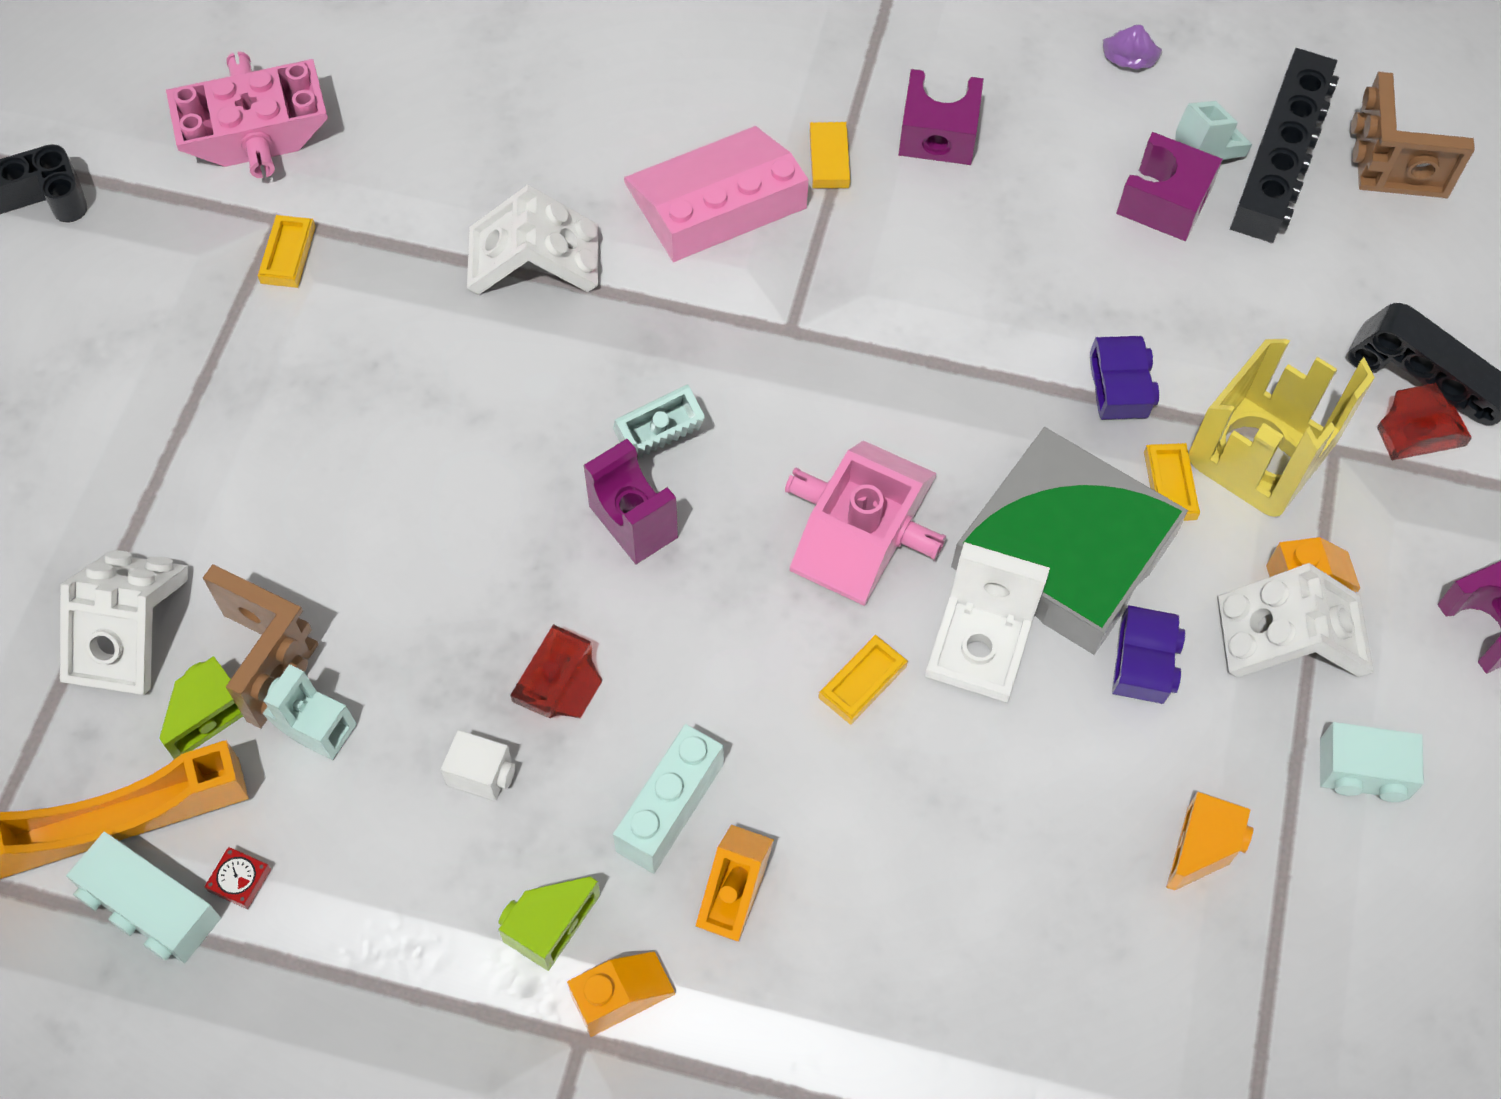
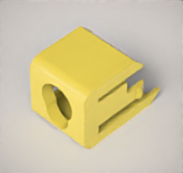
M1265 339L1208 408L1189 451L1191 464L1198 471L1262 513L1273 517L1280 516L1338 443L1375 377L1365 357L1360 361L1326 425L1323 427L1311 418L1337 369L1319 357H1316L1307 375L1288 364L1273 393L1270 394L1266 390L1290 341L1288 339ZM1241 427L1259 429L1253 442L1234 430L1226 443V435L1233 429ZM1278 446L1280 450L1291 458L1282 475L1266 470Z

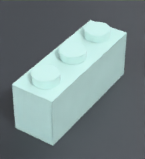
M685 724L613 833L616 852L654 874L724 765V745Z
M105 831L66 875L78 887L73 894L77 899L94 911L100 905L112 912L108 920L129 936L135 930H138L148 937L143 945L164 961L172 954L185 964L221 919L210 904Z

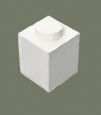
M457 730L441 767L446 786L493 801L497 800L501 788L507 789L515 771V764L512 763L507 745Z

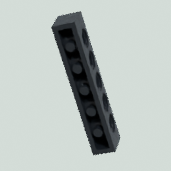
M1295 47L1229 230L1270 243L1274 242L1279 229L1287 230L1294 209L1288 208L1289 202L1296 204L1304 183L1297 180L1298 175L1305 177L1313 156L1306 153L1307 149L1314 150L1322 128L1316 127V123L1323 124L1331 102L1325 101V96L1332 98L1339 80L1338 76L1333 75L1338 60Z

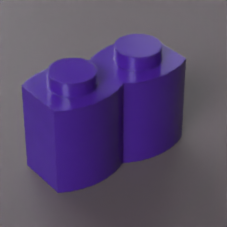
M1143 336L1095 337L1090 350V366L1095 384L1097 408L1101 420L1148 418L1153 406L1159 402V386L1156 381L1152 382L1149 372L1153 367L1151 348H1146Z
M1127 606L1122 615L1119 628L1112 694L1164 704L1171 693H1177L1181 680V668L1175 667V653L1181 654L1185 641V629L1179 628V615L1136 606Z

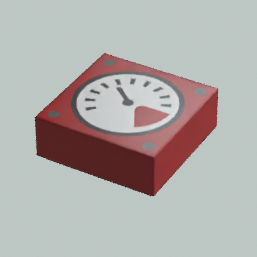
M228 847L204 887L208 892L248 910L271 868L264 862Z

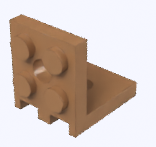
M1377 73L1372 86H1367L1364 91L1361 111L1354 113L1351 123V133L1356 134L1352 159L1353 162L1358 163L1359 190L1449 198L1475 150L1474 138L1397 131L1393 73ZM1425 163H1426V164H1429V165H1427V166H1422V167H1418V166H1417V165H1419V164H1425Z
M212 564L203 576V580L223 616L261 634V637L226 685V688L246 722L262 729L268 720L263 715L267 708L264 699L267 696L271 683L276 678L281 677L289 664L305 672L308 660L319 644L316 640L308 637L312 631L309 622L299 618L303 612L302 607Z

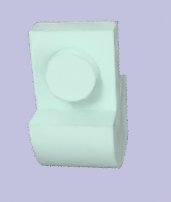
M1217 101L1189 103L1176 130V141L1223 160L1246 157L1252 146V143L1236 128L1238 122Z
M290 664L281 677L276 678L271 683L267 696L264 699L267 708L263 715L274 726L296 742L331 760L334 759L357 725L346 705L317 692L305 672Z

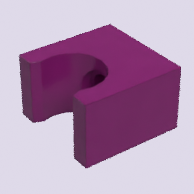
M911 69L898 156L971 165L984 78L971 77L967 83L966 95L962 99L952 103H942L933 100L924 91V70Z
M1152 132L1145 148L1139 172L1144 176L1153 177L1160 182L1148 181L1138 175H1129L1116 214L1186 242L1213 188L1223 159Z
M625 439L584 464L589 507L635 565H637L678 538L676 497L668 487L659 493H656L651 488L638 465L636 448L628 439Z
M1501 561L1455 581L1437 604L1443 614L1447 617L1455 616L1462 610H1481L1491 615L1501 628ZM1501 635L1478 661L1486 674L1501 668Z

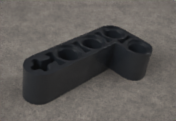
M54 144L45 145L0 159V214L46 200L56 219L61 222H75L85 215L87 203L79 178L66 151L61 146Z
M1392 303L1364 322L1348 352L1349 362L1354 367H1358L1363 357H1365L1372 372L1378 371L1390 362H1393L1477 423L1494 425L1501 421V371L1416 309L1407 304Z

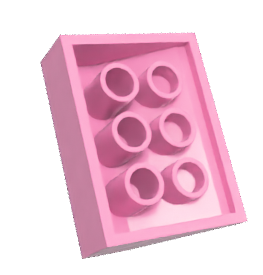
M757 126L624 177V183L673 262L807 208L809 179L793 155Z

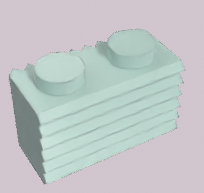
M687 384L615 419L613 429L619 441L622 442L628 439L636 448L637 457L642 459L643 454L649 455L651 450L657 451L658 446L664 448L665 443L671 444L672 439L678 441L679 436L685 437L686 433L692 434L694 429L699 430L705 415Z

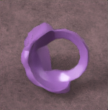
M1142 25L1131 26L1120 30L1112 37L1103 39L1105 57L1120 67H1130L1136 70L1151 68L1162 54V49L1156 46Z

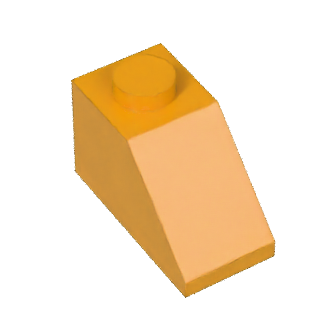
M1321 537L1279 542L1266 565L1269 577L1310 563L1352 591L1358 592L1360 590L1348 551Z
M1197 792L1187 807L1166 888L1177 890L1230 865L1239 852L1246 853L1253 835V827L1247 826L1251 809Z
M734 825L729 827L717 847L696 927L739 942L763 879L774 839Z
M655 951L608 960L567 981L571 997L590 1037L675 995V991Z

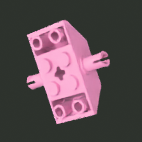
M238 52L240 63L236 64L235 55L231 53L226 59L230 72L229 77L166 90L176 145L179 151L224 167L249 162L250 173L256 178H263L262 165H264L266 176H271L275 171L271 157L299 151L328 119L313 59L252 72L251 60L248 54Z
M863 440L850 448L828 483L801 471L799 468H795L792 471L793 475L789 476L785 492L792 493L816 504L810 514L790 565V571L863 606L867 603L897 547H901L903 544L936 560L938 552L941 551L944 545L946 535L939 534L913 522L918 508L936 478V473Z

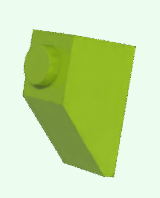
M214 656L205 662L192 665L185 672L184 676L175 681L159 737L173 759H176L183 753L194 750L243 717L226 688L231 679Z
M585 877L526 890L518 902L512 900L508 903L499 918L498 924L501 926L498 931L503 943L549 972L600 897L598 881L592 877Z

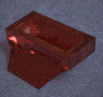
M1436 383L1396 391L1389 413L1377 426L1392 461L1465 447L1472 439L1458 411L1452 404L1447 402Z
M553 624L510 694L512 702L547 718L558 715L581 718L602 683V678L598 674L592 660L591 641Z

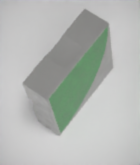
M1044 427L956 544L951 568L957 570L964 542L1050 568L1034 616L1047 627L1095 655L1124 613L1133 591L1150 575L1176 537L1188 510Z

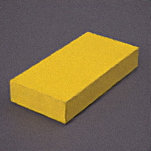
M810 122L812 188H849L850 171L846 122Z
M283 215L275 216L257 275L260 284L298 288L316 228L313 219Z
M1187 444L1146 445L1144 457L1150 488L1187 509L1188 512L1183 521L1197 520L1200 515V509Z
M875 634L819 692L818 698L852 725L907 667L908 660Z

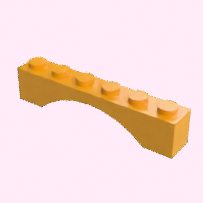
M224 740L183 753L148 777L98 797L50 808L0 812V879L86 852L104 831L120 841L248 800L249 797L239 758L228 741Z

